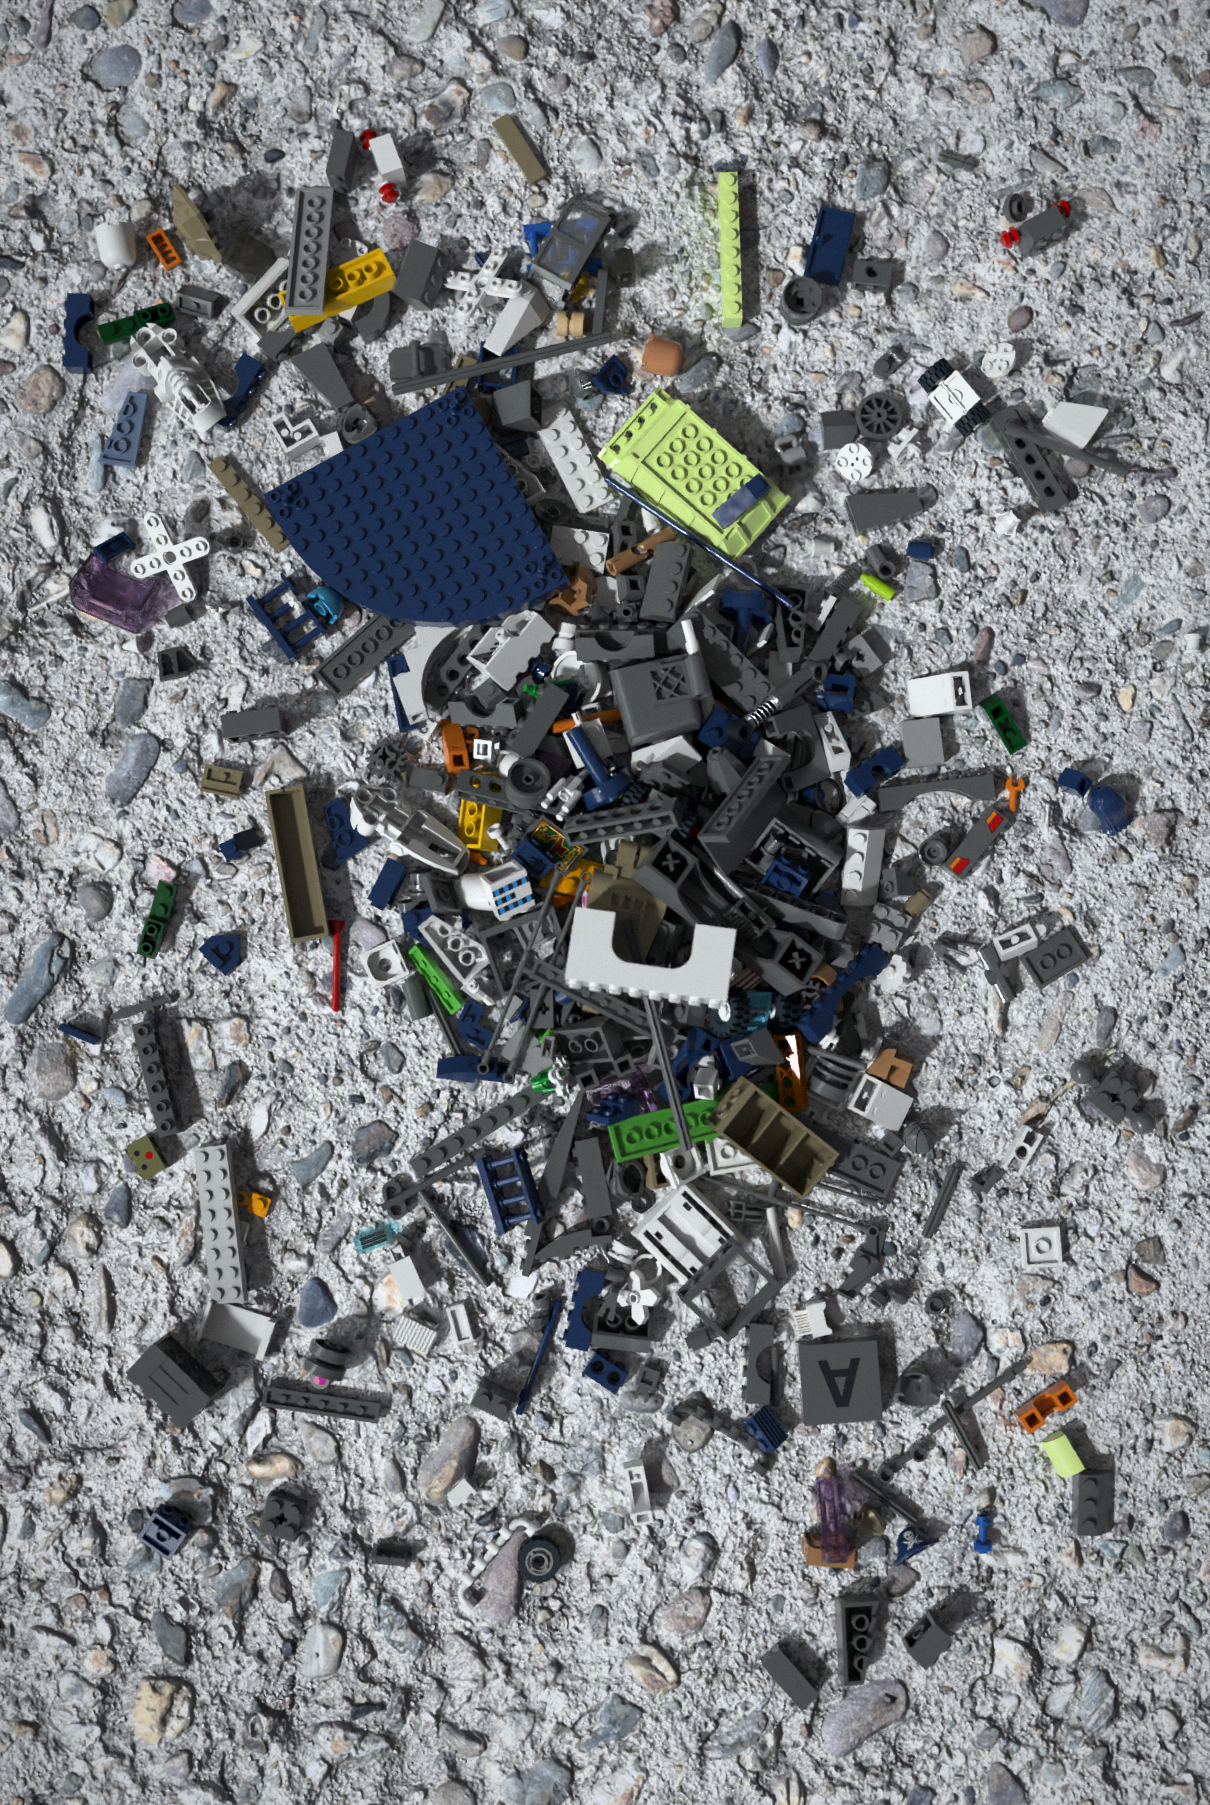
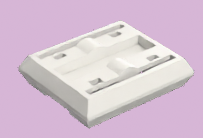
M690 1182L678 1189H672L630 1232L682 1285L690 1278L686 1277L684 1272L671 1261L673 1257L694 1275L689 1269L694 1266L693 1272L695 1273L727 1241L709 1221L712 1217L743 1248L750 1242ZM684 1191L709 1213L706 1217L701 1212H698L681 1195ZM687 1202L689 1205L685 1208L683 1205ZM646 1230L670 1252L668 1256L654 1242L650 1241L649 1237L644 1233ZM657 1232L660 1233V1235L658 1236L660 1240L654 1235ZM720 1237L723 1238L722 1244L718 1241ZM716 1276L705 1286V1288L716 1278Z

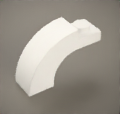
M643 1460L623 1462L634 1526L654 1523Z

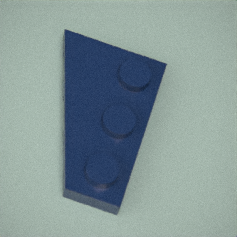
M339 797L322 808L338 866H341L370 846L366 837L358 832L357 827L355 830L353 829L350 822L351 815Z

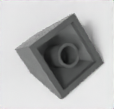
M490 677L470 695L475 697L480 706L489 711H495L496 704L506 698ZM490 725L481 727L486 734L492 731Z

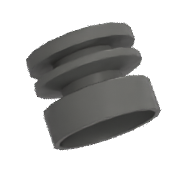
M805 276L795 277L787 283L779 303L780 314L787 323L794 326H804L814 319L822 300V292L818 283L812 278Z
M819 1057L818 1060L821 1063H817L815 1067L822 1074L812 1073L807 1086L828 1099L843 1103L850 1091L843 1083L853 1084L854 1080L851 1077H856L858 1071L851 1066Z

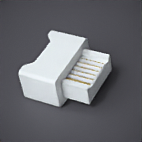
M824 1299L804 1303L805 1308L792 1311L798 1336L811 1334L813 1338L833 1334L830 1326L826 1324L823 1312L826 1307Z

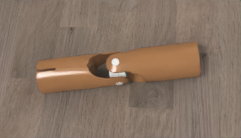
M664 528L646 538L642 543H638L608 559L606 567L609 573L616 576L644 560L647 556L653 555L657 544L675 541V535L670 528Z

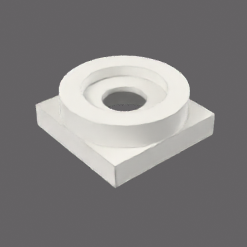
M395 939L359 955L374 990L410 975ZM384 958H388L392 962V968L386 972L379 968V962Z
M692 1143L693 1149L683 1151L680 1146L659 1153L661 1156V1170L665 1177L670 1180L672 1189H678L706 1173L696 1143ZM678 1155L684 1158V1165L680 1169L674 1165V1160Z

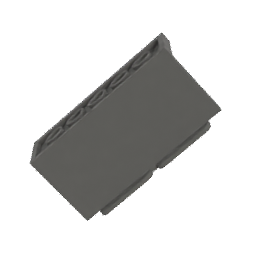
M787 754L758 755L744 773L742 779L738 781L697 835L724 877H728L731 871L736 870L781 809V803L787 796L777 782V778L791 761Z

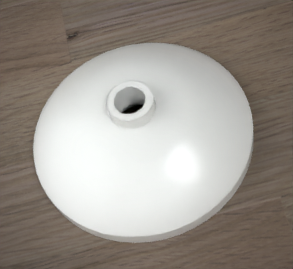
M576 651L566 652L555 661L550 678L557 677L559 681L570 679L571 676L578 675L580 665L584 664L585 676H588L587 683L589 684V689H587L583 705L592 704L598 698L602 689L603 677L600 666L596 660H593L591 663L577 661Z

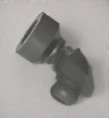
M526 1111L521 1116V1124L524 1128L531 1129L541 1126L539 1130L541 1139H548L559 1134L557 1124H553L542 1114Z
M895 1285V1287H884L885 1289L872 1291L868 1296V1300L873 1306L884 1310L888 1304L887 1298L904 1305L908 1302L909 1292L905 1288Z
M548 1290L540 1291L532 1298L535 1307L540 1309L537 1314L528 1320L529 1327L534 1331L541 1330L549 1322L553 1297Z

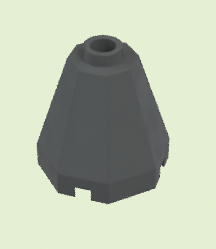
M716 746L707 755L708 783L717 795H722L721 792H726L728 795L738 781L742 779L748 768L724 746Z

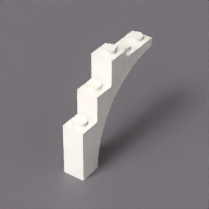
M474 625L463 628L414 627L420 646L403 652L410 672L400 673L393 677L410 725L428 719L424 691L428 674L435 660L449 644L468 633Z

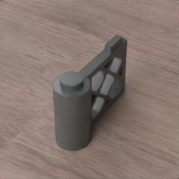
M699 653L689 654L685 660L661 665L660 662L651 663L649 668H646L654 707L690 699H704L712 695L704 657L699 655ZM673 668H682L683 673L679 679L669 674ZM659 671L664 674V677L658 683L652 679L651 673ZM667 677L676 682L672 690L662 685ZM680 684L687 689L688 694L679 696L674 691ZM659 688L669 693L666 699L657 701L656 693Z

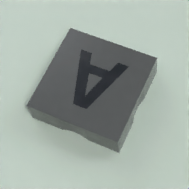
M874 1336L844 1338L836 1341H796L797 1364L801 1379V1416L804 1426L883 1420L877 1340Z

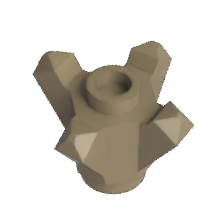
M864 1503L856 1519L853 1518L850 1521V1526L852 1529H858L860 1538L869 1535L881 1536L886 1529V1522L879 1516L876 1509H873L869 1503Z

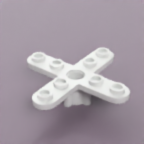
M495 249L490 254L479 274L459 271L446 272L442 282L446 288L467 291L455 311L458 320H469L479 306L481 310H485L486 307L494 303H500L499 297L517 298L523 293L524 289L521 282L497 278L509 258L505 249Z
M150 511L144 516V524L157 552L134 560L131 563V571L136 577L144 578L167 570L180 598L186 602H192L196 599L198 592L185 565L188 561L208 554L212 549L211 542L205 536H197L184 542H178L176 538L172 539L162 516L158 512Z

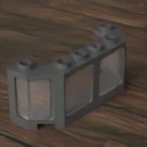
M581 192L575 194L569 199L567 204H563L561 207L560 216L557 221H553L548 237L545 236L543 238L540 251L533 255L532 265L525 279L526 282L538 288L549 308L558 313V310H568L566 305L569 299H572L575 287L607 232L610 233L611 228L614 229L618 223V212L610 211L583 196Z

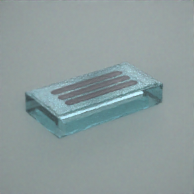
M390 1223L352 1236L358 1255L396 1241Z

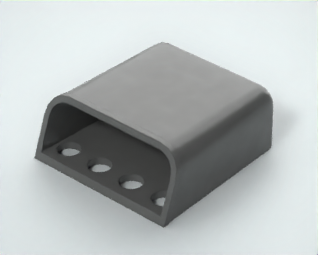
M687 653L608 671L629 745H641L697 732L701 729L702 718L698 701L690 699L654 707L646 674V668H649V664L660 662L663 665L687 659ZM673 668L669 674L679 679L683 673L682 668ZM657 671L651 673L653 680L660 683L664 674ZM667 677L662 685L672 690L676 682ZM680 684L674 691L679 696L688 694L687 689ZM659 688L656 693L657 701L666 699L669 693Z

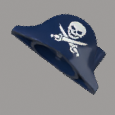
M924 1527L904 1529L897 1539L898 1556L894 1563L895 1568L914 1555L936 1545L940 1540L929 1537Z

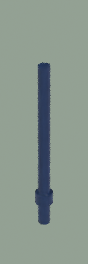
M555 1300L525 1387L521 1389L520 1401L515 1412L518 1415H523L527 1401L531 1399V1390L562 1306L560 1301Z

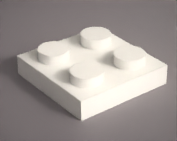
M1059 1226L1019 1228L1022 1268L1063 1266Z

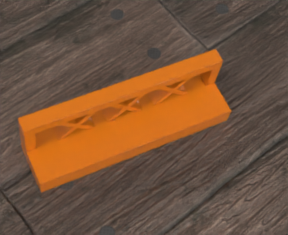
M792 1031L790 1034L773 1035V1041L781 1050L782 1057H785L791 1063L788 1071L781 1064L776 1065L780 1105L787 1112H804L809 1106L801 1031ZM778 1040H788L789 1048L786 1052L779 1047ZM786 1076L793 1081L791 1089H788L783 1083V1079ZM788 1095L795 1100V1106H786L785 1098Z

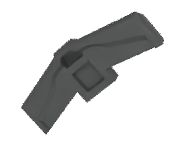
M878 1227L879 1234L876 1237L866 1234L863 1251L856 1248L848 1264L854 1270L836 1289L835 1293L852 1301L868 1281L877 1275L881 1267L880 1258L886 1230ZM870 1228V1234H875L876 1228Z

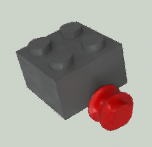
M1062 199L1059 201V205L1054 203L1051 208L1023 222L1020 229H1015L1011 226L1008 233L1003 230L1000 236L1001 244L1010 249L1012 248V243L1018 246L1025 259L1029 256H1037L1046 247L1052 248L1059 242L1058 239L1063 235V231L1067 226L1063 216L1065 218L1070 217L1071 205Z

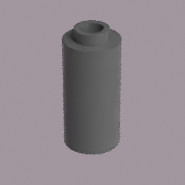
M415 976L404 979L405 983L401 985L412 1021L431 1016L420 979H416Z

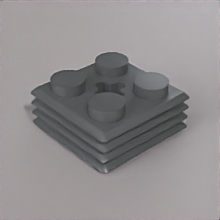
M271 1491L266 1500L258 1532L290 1542H296L308 1501ZM281 1513L285 1514V1520L281 1519Z

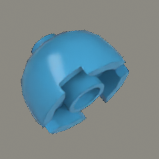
M319 586L306 596L309 598L307 605L311 612L317 618L321 616L325 619L326 624L332 625L343 613L344 602L342 596L331 587Z

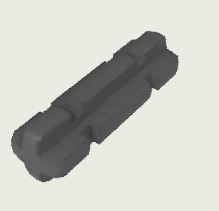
M941 150L938 155V162H947L948 165L958 168L964 167V170L971 171L974 166L973 159L967 158L966 160L965 157L954 153L948 154L947 151Z

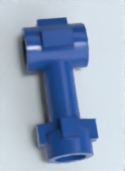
M977 1514L975 1524L979 1525V1539H974V1550L979 1554H987V1552H992L991 1539H987V1526L991 1525V1520L987 1514Z

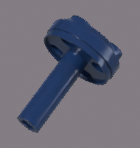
M724 589L720 597L719 614L735 622L731 642L746 657L752 625L770 623L774 615L775 605L764 592L759 590Z
M581 724L565 733L594 780L582 791V800L589 811L616 800L634 783H637L635 776L627 765L620 766L610 772L608 771Z

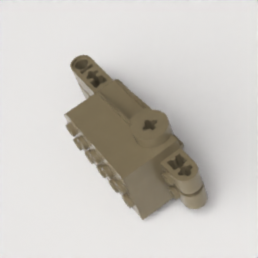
M621 838L615 865L605 864L602 869L594 867L587 895V908L616 912L612 941L613 952L620 960L634 964L623 921L628 918L634 919L644 959H646L657 929L664 917L667 905L631 878L653 846L642 843L638 860L634 862L638 842ZM609 990L607 991V994L625 1002L626 992L616 995L610 994ZM582 1005L583 1011L599 1014V1012Z

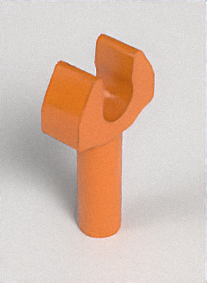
M1010 776L1005 781L1004 788L1010 792L1008 812L1015 813L1017 793L1025 788V784L1020 777L1017 780V786H1012V776Z

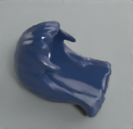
M1098 783L1090 789L1087 796V804L1101 821L1103 834L1117 835L1122 829H1126L1128 825H1131L1134 815L1128 810L1125 795L1119 788L1109 783Z

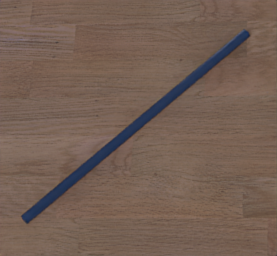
M606 476L604 482L788 608L791 609L794 606L795 602L611 476Z

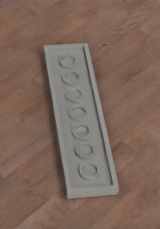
M333 187L296 188L284 308L286 315H324L335 196Z
M230 1144L194 1149L211 1300L214 1301L213 1305L245 1302L249 1299Z

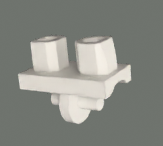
M914 427L912 430L903 428L898 435L899 439L903 442L900 445L892 442L888 446V453L894 457L896 464L901 465L905 458L911 459L912 456L919 457L921 455L919 448L922 444L919 442L921 439L918 436L919 430Z

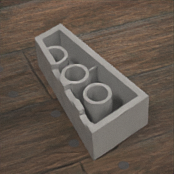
M523 1025L496 1052L511 1061L514 1058L526 1025ZM530 1030L519 1055L517 1066L533 1076H537L538 1072L546 1070L547 1067L538 1064L541 1044H539L538 1038ZM546 1047L545 1056H548L549 1049ZM567 1069L565 1080H568L571 1086H573L577 1080ZM551 1082V1085H550V1086H551V1087H556V1084H553V1083Z

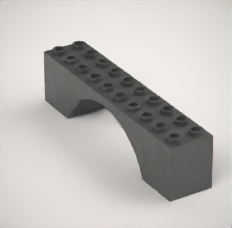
M665 835L649 850L631 878L693 926L701 924L735 929L723 917L732 905L722 898L708 883L699 867L698 858L668 835ZM769 927L759 938L750 944L736 930L733 957L785 997L805 987L824 957L793 932L780 931Z

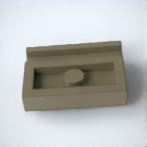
M206 764L200 791L239 799L245 772Z

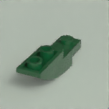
M168 301L133 311L132 316L97 325V329L104 346L120 341L126 344L130 342L131 335L136 339L139 329L143 327L149 328L146 323L157 324L164 328L174 322L176 317Z
M163 879L159 880L136 954L156 959L177 904L175 900L180 885Z

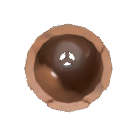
M650 332L649 338L652 340H649L648 344H646L642 363H645V365H641L640 370L665 377L675 376L679 369L685 366L687 357L683 356V346L675 340Z

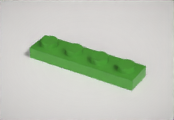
M421 942L406 953L407 957L431 989L434 990L451 1015L466 1004Z

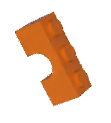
M1061 1379L1013 1413L1023 1428L1031 1434L1046 1424L1044 1420L1048 1415L1058 1410L1065 1411L1077 1403L1078 1399L1068 1384Z

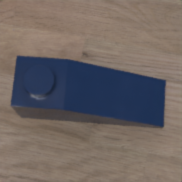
M758 473L714 511L712 516L724 530L765 497L771 490V486Z

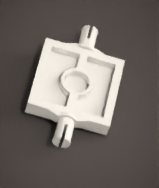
M577 711L576 714L575 712L572 713L576 723L572 728L581 724L600 758L603 759L613 755L599 718L583 721L580 711ZM566 730L562 733L576 768L584 767L585 765L565 734L569 730Z

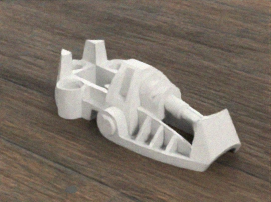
M146 323L149 328L143 327L139 329L136 339L131 335L130 347L135 354L132 359L133 366L143 376L153 375L158 383L153 388L156 396L161 401H164L183 422L194 430L205 434L215 423L227 416L224 403L216 385L197 357L192 356L189 360L182 352L185 342L174 329L168 328L165 330L157 324ZM164 345L172 356H161L157 366L151 355ZM199 387L210 402L207 405L201 404L196 398L194 389ZM186 397L197 407L195 415L184 403L183 398Z
M361 785L353 795L350 803V822L354 830L357 827L358 832L364 836L372 835L374 830L378 831L392 841L390 849L394 854L398 856L410 854V856L424 863L444 870L446 872L445 879L461 875L466 870L470 860V850L445 825L423 810H415L412 815L401 808L402 803L397 800V793L392 788ZM371 807L386 815L383 822L379 821L378 813L373 811ZM433 843L459 855L456 859L450 857L444 859L436 854V852L430 850L429 847Z

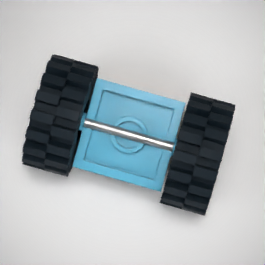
M772 986L762 988L760 991H743L744 989L729 987L725 1006H721L720 1009L709 1008L706 1013H709L707 1021L711 1022L710 1028L714 1029L713 1032L720 1037L741 1036L743 1032L766 1027L772 1035L791 1033L790 1031L795 1029L794 1025L798 1023L796 1018L800 1016V1013H797V1009H800V1006L796 1004L798 998L793 997L795 993L785 997Z

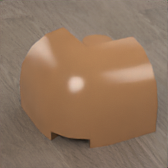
M578 562L563 569L572 587L547 600V605L550 608L567 616L580 615L582 608L590 605L591 595L597 593V583L594 575L584 564Z
M895 1049L881 1050L874 1062L869 1066L867 1074L879 1078L884 1083L904 1090L915 1059L900 1054Z

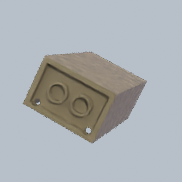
M743 1076L738 1078L704 1121L801 1200H804L813 1192V1187L824 1178L825 1172L835 1164L834 1162L839 1156L836 1150Z

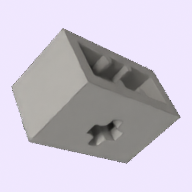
M860 634L839 650L842 653L847 651L852 655L849 663L852 668L851 672L855 678H860L861 681L882 666V662ZM860 656H861V657L863 658L862 661H861V660H859V661L856 660V657H860Z

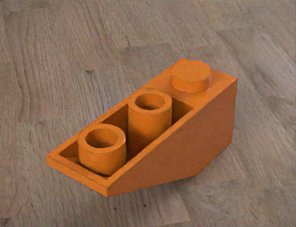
M451 718L440 719L446 774L459 775L460 769H469L468 753L460 724L451 723Z

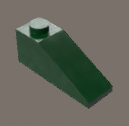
M994 693L978 703L1010 755L1027 745L1005 704L997 694Z

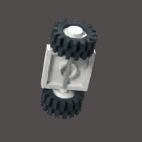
M942 358L920 376L918 383L927 393L933 391L928 398L951 425L955 424L957 430L965 438L982 426L989 419L991 413L983 403L977 404L982 398L960 371L956 370L953 372V367L945 358Z

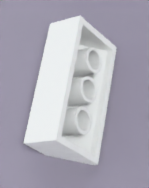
M282 257L271 266L230 311L242 326L258 340L269 330L275 331L288 317L278 296V293L287 288L289 260Z
M847 825L844 845L845 853L843 855L838 894L841 902L840 905L866 906L877 903L885 828Z

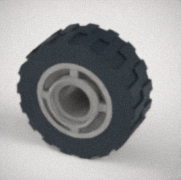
M541 1534L525 1539V1542H522L518 1550L517 1556L518 1569H520L521 1575L526 1580L539 1584L554 1578L555 1574L559 1571V1566H561L560 1551L556 1542L550 1539V1537ZM536 1556H542L544 1560L541 1562H536L534 1558Z

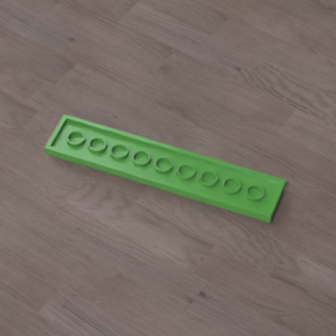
M790 1078L783 1079L784 1085L791 1089L793 1081ZM778 1080L756 1086L780 1105ZM726 1094L718 1095L714 1100L703 1099L682 1105L692 1143L721 1136L704 1121ZM788 1095L785 1098L786 1106H795V1100ZM671 1108L632 1117L607 1126L617 1163L681 1146ZM789 1112L794 1117L802 1115L801 1112Z

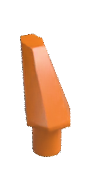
M470 851L469 862L474 865L476 863L482 866L486 865L487 859L479 856L480 853Z

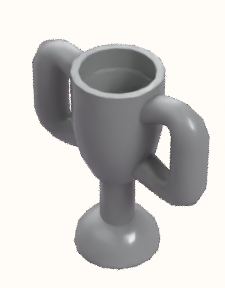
M788 434L775 440L774 446L779 454L777 459L768 462L763 459H757L759 471L765 476L768 474L769 469L778 466L783 467L784 478L789 482L802 479L807 475V467L804 464L806 463L805 452L794 434ZM793 441L792 448L783 451L780 445ZM799 466L801 468V471L789 474L790 467Z

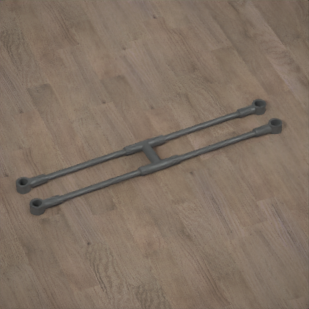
M562 861L555 863L551 886L527 948L522 954L512 980L511 990L491 1042L484 1053L482 1061L477 1065V1071L482 1075L489 1071L488 1064L493 1054L492 1050L517 985L519 986L523 974L529 975L532 967L527 966L531 955L530 951L554 889L557 887L562 873L566 871V864ZM558 864H563L564 868L562 871L557 870ZM588 871L581 872L579 876L580 882L575 893L576 897L552 959L549 960L548 964L554 967L556 966V959L575 913V907H577L580 897L583 896L587 883L592 880V875ZM587 873L589 879L584 881L582 876ZM542 983L537 991V998L514 1058L511 1059L507 1071L503 1073V1081L507 1084H511L514 1081V1072L519 1062V1055L541 998L545 995L548 987ZM485 1065L487 1068L485 1071H480L479 1067ZM510 1074L512 1078L511 1080H505V1076Z
M697 1144L698 1150L706 1152L704 1146ZM674 1164L676 1168H682V1166ZM706 1175L697 1177L753 1195L752 1197L783 1207L788 1206L851 1226L853 1229L865 1232L871 1237H876L879 1234V1229L875 1225L869 1226L856 1221L851 1222L775 1196L779 1181L772 1177L768 1193L758 1190L753 1191ZM819 1182L815 1185V1187L874 1206L879 1211H883L887 1207L886 1201L881 1198L874 1199L864 1195L860 1196ZM879 1201L884 1203L882 1208L877 1207ZM870 1228H876L875 1234H870Z

